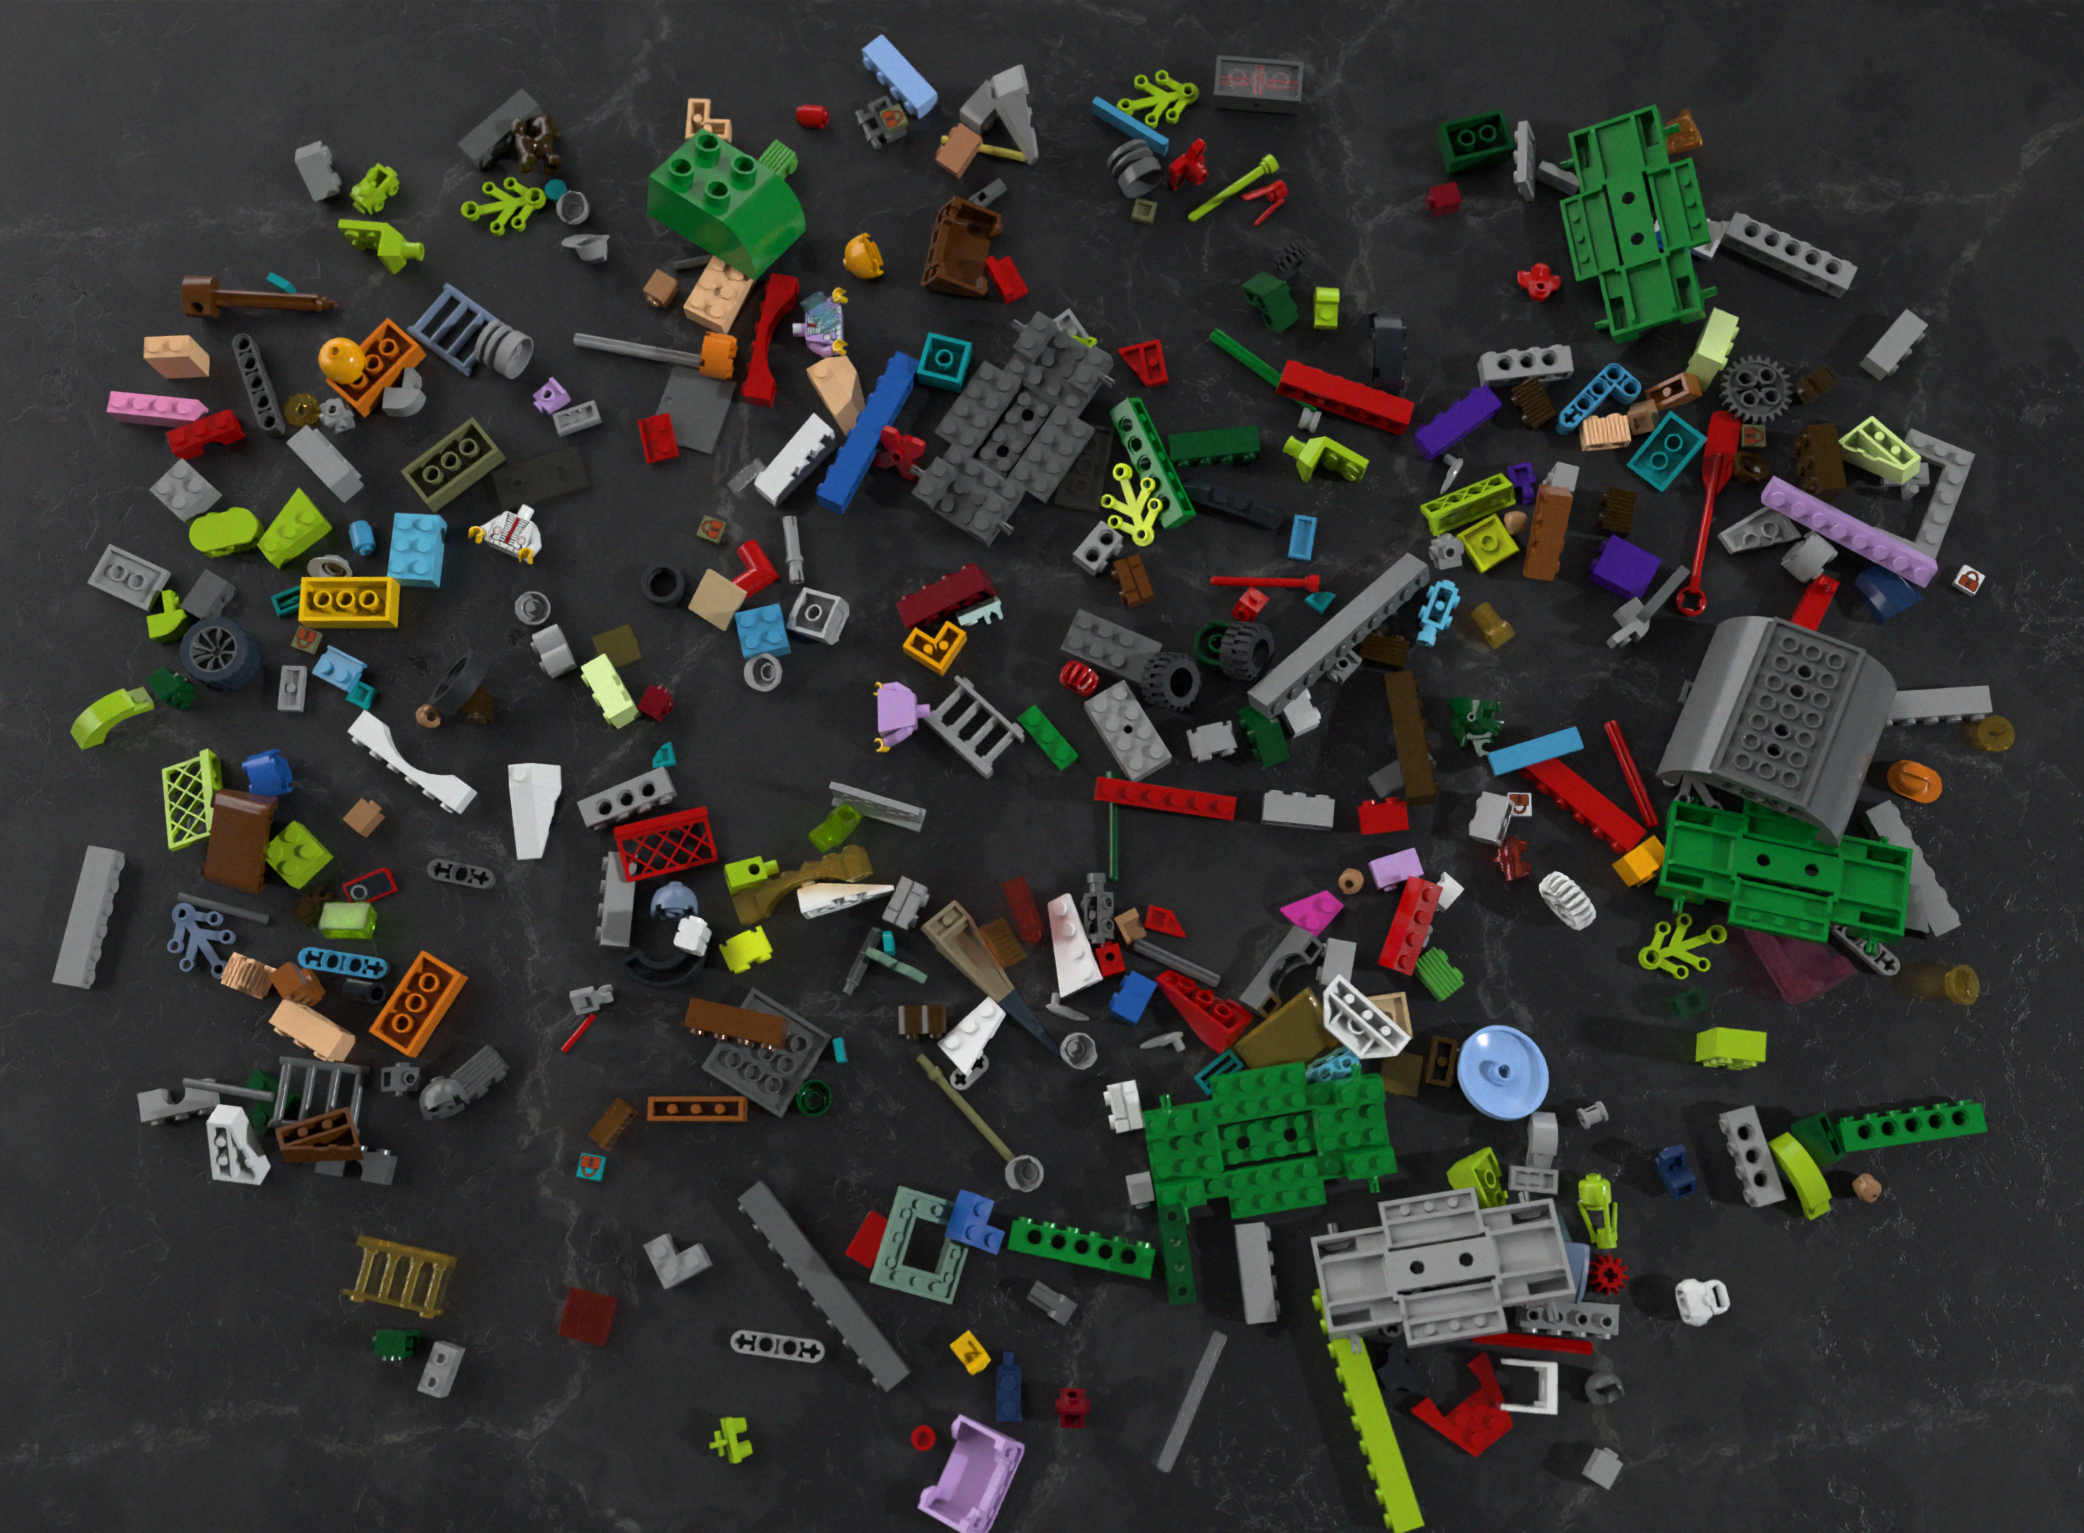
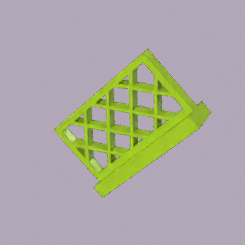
M209 749L199 751V757L162 769L168 847L172 852L210 838L214 808L210 807L213 794H217L218 790L223 788L220 757ZM200 764L201 769L196 776L189 774L194 766ZM181 772L174 784L171 783L170 775ZM188 776L193 780L184 790L180 786ZM198 783H201L202 790L197 796L193 795V790ZM177 790H180L183 794L175 804L172 801V797ZM191 796L195 800L186 810L182 806L188 797ZM202 802L204 810L199 816L193 814ZM179 810H182L185 814L177 824L174 822V817ZM193 816L197 820L189 830L184 828L186 822ZM204 822L206 824L207 832L199 835L195 834L200 825ZM181 830L187 832L182 841L176 842V837Z

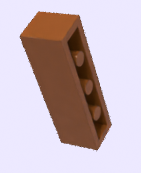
M648 1097L647 1121L747 1122L748 1098Z

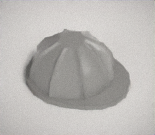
M325 555L324 557L314 558L310 560L307 566L308 572L312 577H352L348 561L339 555Z
M761 653L756 655L744 667L745 680L754 689L767 692L773 690L781 682L783 670L779 660L770 654Z

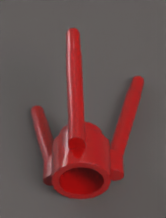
M1282 180L1242 195V199L1245 201L1266 194L1270 202L1275 201L1254 222V226L1261 223L1273 210L1284 203L1283 198L1288 195V190Z

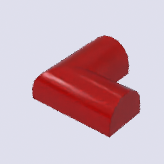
M756 540L747 541L738 548L737 554L748 570L731 580V582L747 592L744 598L746 600L778 580L780 576Z

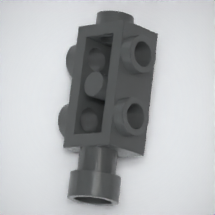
M1105 873L1087 874V884L1090 885V892L1083 893L1084 900L1080 904L1081 910L1084 912V923L1082 925L1088 940H1091V944L1099 945L1105 943V940L1114 939L1113 892L1104 891L1103 884H1106Z

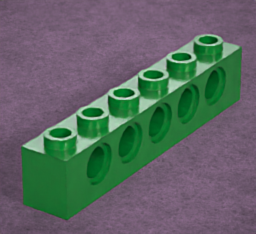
M1126 398L1109 411L1112 423L1117 428L1121 442L1130 455L1131 463L1140 476V482L1143 478L1149 477L1156 483L1155 489L1149 495V500L1156 498L1163 503L1162 510L1158 512L1159 522L1163 525L1164 529L1178 528L1195 516L1196 513L1141 398ZM1150 480L1145 483L1146 488L1151 486ZM1157 501L1153 503L1155 509L1158 507Z
M1971 1099L1956 1101V1107H1948V1103L1933 1105L1934 1110L1925 1111V1107L1922 1106L1909 1108L1910 1113L1902 1114L1901 1110L1887 1111V1117L1878 1118V1114L1874 1113L1862 1115L1863 1120L1855 1121L1854 1116L1839 1118L1840 1123L1832 1124L1844 1152L1988 1132L1982 1104H1972ZM1954 1113L1959 1117L1957 1125L1952 1120ZM1930 1116L1935 1119L1936 1125L1934 1128L1929 1125ZM1906 1120L1912 1123V1130L1910 1132L1905 1127ZM1883 1123L1887 1124L1889 1128L1887 1135L1882 1132ZM1860 1126L1864 1128L1866 1133L1863 1139L1858 1134Z
M1020 1216L1018 1221L1013 1220L1008 1244L1009 1250L1150 1279L1155 1250L1150 1249L1151 1244L1137 1241L1135 1246L1127 1244V1239L1113 1236L1111 1241L1103 1239L1104 1234L1090 1231L1089 1236L1079 1234L1080 1229L1066 1226L1065 1231L1056 1229L1057 1224L1043 1221L1042 1226L1032 1224L1033 1219ZM1038 1230L1041 1233L1042 1239L1038 1244H1031L1028 1241L1030 1231ZM1053 1236H1063L1065 1246L1061 1249H1055L1051 1244ZM1078 1240L1087 1241L1089 1249L1085 1254H1079L1075 1251V1243ZM1102 1245H1109L1112 1248L1110 1258L1102 1259L1099 1256L1098 1250ZM1126 1250H1133L1136 1254V1259L1131 1264H1126L1122 1260V1254Z

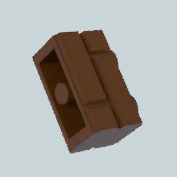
M1139 554L1113 563V570L1110 572L1114 583H1119L1121 588L1118 594L1122 604L1126 603L1128 609H1132L1154 600L1155 595Z

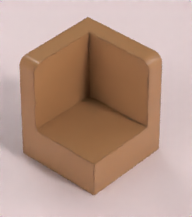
M1654 399L1631 405L1627 419L1633 435L1656 429L1660 417Z
M1135 908L1114 918V923L1126 946L1134 943L1138 938L1141 939L1146 936V932L1139 920V914Z

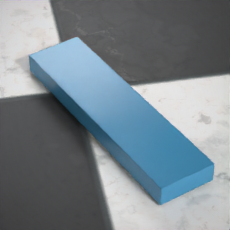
M1095 97L1092 102V113L1134 139H1144L1149 148L1164 156L1166 154L1169 142L1167 138L1103 99Z
M1575 726L1488 753L1487 756L1494 776H1498L1582 750L1584 746Z

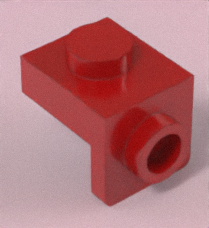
M1251 586L1239 599L1231 614L1240 621L1253 623L1255 617L1270 598Z

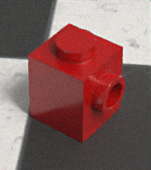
M1112 941L1099 944V949H1095V954L1102 978L1105 979L1125 973L1126 969L1118 943L1113 944Z

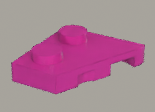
M1326 890L1284 906L1279 912L1294 925L1317 937L1344 905Z

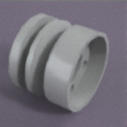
M493 320L483 329L477 340L474 351L475 359L489 368H495L498 373L505 377L513 379L528 364L533 351V340L520 331H514L511 326L505 325L500 320Z

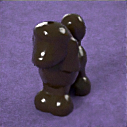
M541 114L534 118L531 124V133L534 138L525 135V121L520 117L514 118L511 121L510 129L516 138L515 147L519 154L518 170L520 173L527 174L533 171L532 165L537 164L538 159L542 161L545 174L553 175L557 173L558 169L562 166V159L553 153V140L559 139L561 133L555 127L552 117L549 114Z

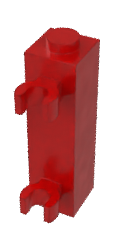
M1821 574L1815 580L1812 578L1790 622L1816 631L1840 583L1824 574Z

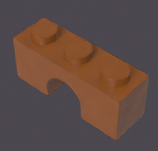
M287 962L268 975L281 997L291 1002L313 1006L322 1000V996L327 993L313 970L305 967L300 970L296 964Z

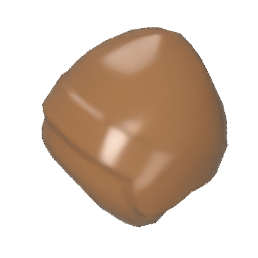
M1512 511L1505 514L1504 527L1508 534L1520 535L1525 532L1528 526V516L1525 513Z
M424 704L417 710L416 719L423 727L434 728L440 724L441 713L431 705Z
M1351 868L1346 869L1339 878V887L1345 894L1358 892L1364 883L1362 873Z
M1862 1174L1853 1182L1855 1194L1867 1203L1874 1202L1881 1193V1184L1870 1174Z

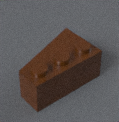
M349 1106L275 1129L285 1163L364 1160Z

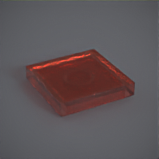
M571 1286L557 1335L606 1346L618 1297Z

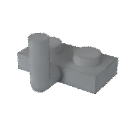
M1920 463L1919 472L1902 485L1881 477V487H1901V497L1905 501L1913 497L1919 491V487H1927L1930 484L1928 463Z

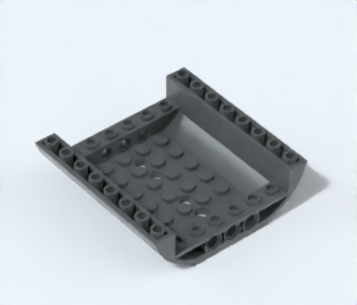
M1743 616L1725 620L1719 623L1655 777L1678 785L1682 775H1687L1817 826L1819 829L1815 840L1839 848L1896 696V683L1889 671L1875 658L1865 653L1866 650L1775 616L1774 618ZM1804 669L1808 671L1810 677H1801L1798 674V670ZM1798 689L1801 691L1802 696L1795 697L1791 694L1790 690ZM1775 728H1783L1787 735H1777ZM1767 748H1776L1779 751V755L1771 756L1767 752Z

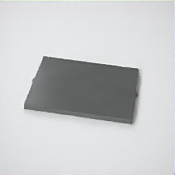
M678 364L674 365L656 415L664 413L671 415L678 447H685L707 455L712 454L735 393L737 382L701 376L698 370Z

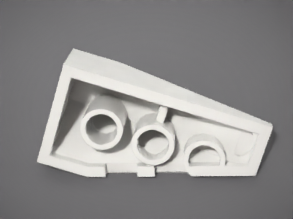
M537 763L508 765L517 859L542 858L548 838L549 826L555 814L556 802L562 789L561 767Z

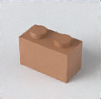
M959 123L957 128H952L948 135L949 140L945 146L941 145L935 155L937 157V164L958 179H960L983 144L982 137Z

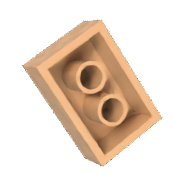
M713 255L683 306L687 318L717 333L727 335L755 287L757 280H752Z
M283 999L269 1023L276 1026L274 1028L275 1032L284 1037L289 1036L293 1038L295 1044L304 1049L308 1048L314 1051L313 1055L324 1061L334 1062L337 1060L343 1062L359 1038L310 1007Z

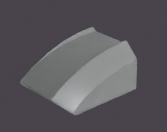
M804 587L787 620L786 629L832 645L839 641L840 633L847 617H849V604L841 597Z

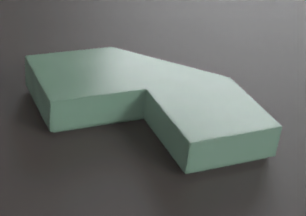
M868 947L865 953L867 957L879 964L891 968L919 983H924L928 977L917 969L871 947Z

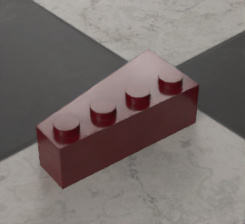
M969 563L960 568L961 571L955 574H946L940 578L941 581L935 584L924 585L921 587V591L915 594L910 593L903 596L901 601L895 604L905 627L911 631L914 628L920 629L939 621V615H953L960 610L961 606H972L979 603L980 598L987 595L990 598L998 596L987 571L976 563Z

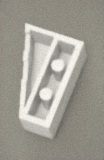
M218 1104L206 1122L213 1179L260 1185L271 1166L242 1107Z

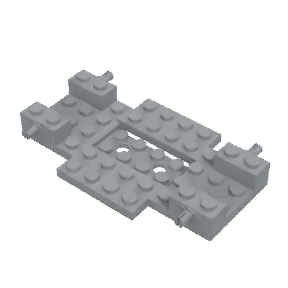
M1470 1187L1379 1202L1378 1207L1382 1226L1339 1233L1337 1223H1333L1334 1232L1332 1224H1328L1329 1235L1312 1237L1311 1244L1330 1341L1350 1340L1352 1354H1357L1355 1344L1359 1354L1363 1352L1360 1343L1361 1337L1377 1334L1380 1327L1403 1324L1408 1348L1507 1332V1325L1503 1308L1524 1304L1525 1309L1546 1308L1549 1322L1559 1321L1556 1306L1562 1303L1574 1302L1576 1290L1553 1198L1530 1202L1528 1192L1525 1191L1524 1196L1523 1192L1518 1193L1519 1204L1479 1210L1475 1188ZM1463 1254H1469L1473 1258V1264L1468 1267L1462 1266L1459 1262V1257ZM1414 1262L1422 1263L1424 1266L1423 1273L1419 1275L1413 1274L1410 1270L1411 1264ZM1495 1276V1280L1486 1283L1406 1296L1397 1294L1400 1291L1408 1292L1418 1288H1433L1437 1285L1458 1284L1462 1281L1482 1280L1486 1277Z

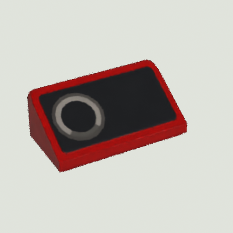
M386 867L342 885L354 909L398 891L391 871Z

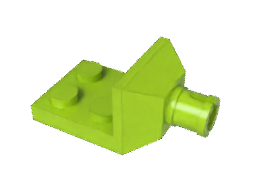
M339 219L338 228L350 245L360 250L365 248L378 250L377 256L390 274L395 275L406 265L407 259L423 260L424 245L420 242L412 243L406 241L403 235L388 223Z
M1290 436L1283 448V452L1297 459L1296 467L1302 480L1306 483L1319 462H1322L1329 470H1336L1342 473L1345 479L1358 483L1362 479L1369 460L1326 436L1309 439L1307 444Z

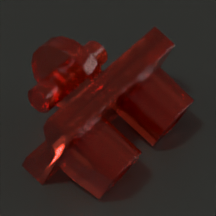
M1509 836L1504 839L1502 847L1497 848L1498 857L1492 858L1493 864H1500L1501 871L1505 872L1506 882L1514 881L1531 873V863L1529 861H1521L1520 854L1527 852L1526 840L1517 839V836Z

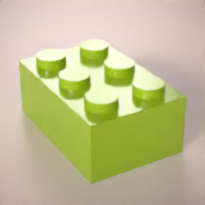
M1717 1027L1697 1034L1696 1062L1703 1063V1067L1718 1068V1066L1727 1065L1728 1070L1742 1071V1069L1757 1067L1758 1063L1765 1062L1766 1033Z

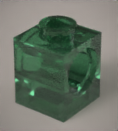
M1699 986L1667 999L1677 1021L1710 1008L1708 1005L1709 998L1706 992L1701 990ZM1687 997H1691L1694 1000L1695 1006L1693 1009L1687 1006Z

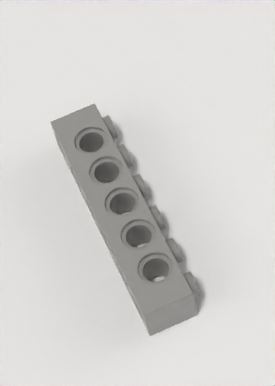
M1737 212L1729 221L1730 223L1719 243L1839 299L1848 290L1858 269L1849 261L1840 260L1827 251L1818 250L1807 242L1794 239L1785 232H1779L1772 229L1768 224L1759 223L1748 215ZM1785 251L1790 252L1792 256L1788 255Z

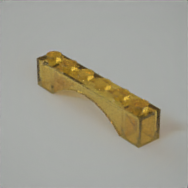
M853 844L843 848L842 853L837 855L831 853L823 856L822 861L818 863H805L796 872L790 870L781 873V878L774 881L772 879L764 880L759 883L760 886L752 889L749 887L742 889L738 892L739 895L732 897L740 924L750 925L770 917L780 900L792 889L805 882L821 878H836L853 883L874 873L865 848Z

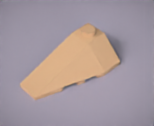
M847 356L825 358L806 369L807 374L844 435L847 436L851 428L854 429L856 426L859 412L861 410L864 411L866 408L859 376Z

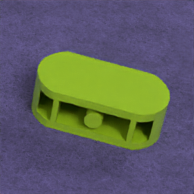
M239 507L229 508L226 512L207 513L204 517L197 518L189 531L192 545L210 558L257 548L258 542L264 536V527L261 521L247 509Z

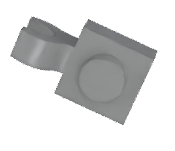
M611 984L604 985L597 991L594 990L593 986L570 991V999L576 1015L599 1010L600 1003L614 1001L612 996L614 991Z

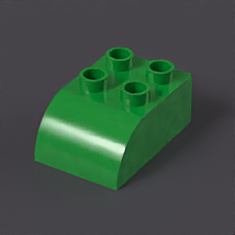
M701 128L649 176L647 214L754 281L805 232L806 224L802 207L787 183L774 171L757 162L753 157L744 154L720 139L716 134L704 128Z

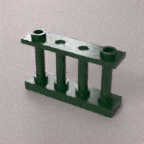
M1182 1203L1156 1206L1169 1303L1172 1306L1196 1303Z

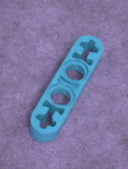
M312 947L302 949L298 955L299 964L312 970L375 980H383L390 973L389 963L376 957ZM312 952V956L321 958V962H309L305 958L310 956ZM336 955L339 959L338 965L334 968H329L327 965L328 958ZM355 959H359L361 961V968L356 972H352L350 963ZM379 963L383 967V971L378 972V974L373 970L367 969L368 965L377 967Z

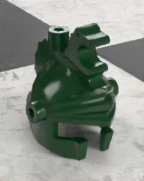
M1456 696L1448 699L1447 703L1454 711V717L1450 719V728L1452 729V735L1457 740H1460L1459 746L1469 747L1470 740H1472L1478 756L1486 757L1491 752L1486 751L1485 746L1488 743H1494L1492 737L1498 736V732L1502 730L1501 725L1504 724V721L1493 719L1494 712H1501V702L1496 703V700H1477L1468 696Z

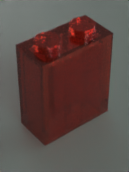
M1024 875L1002 883L1004 895L1022 942L1028 941V944L1041 940V935H1044V927Z

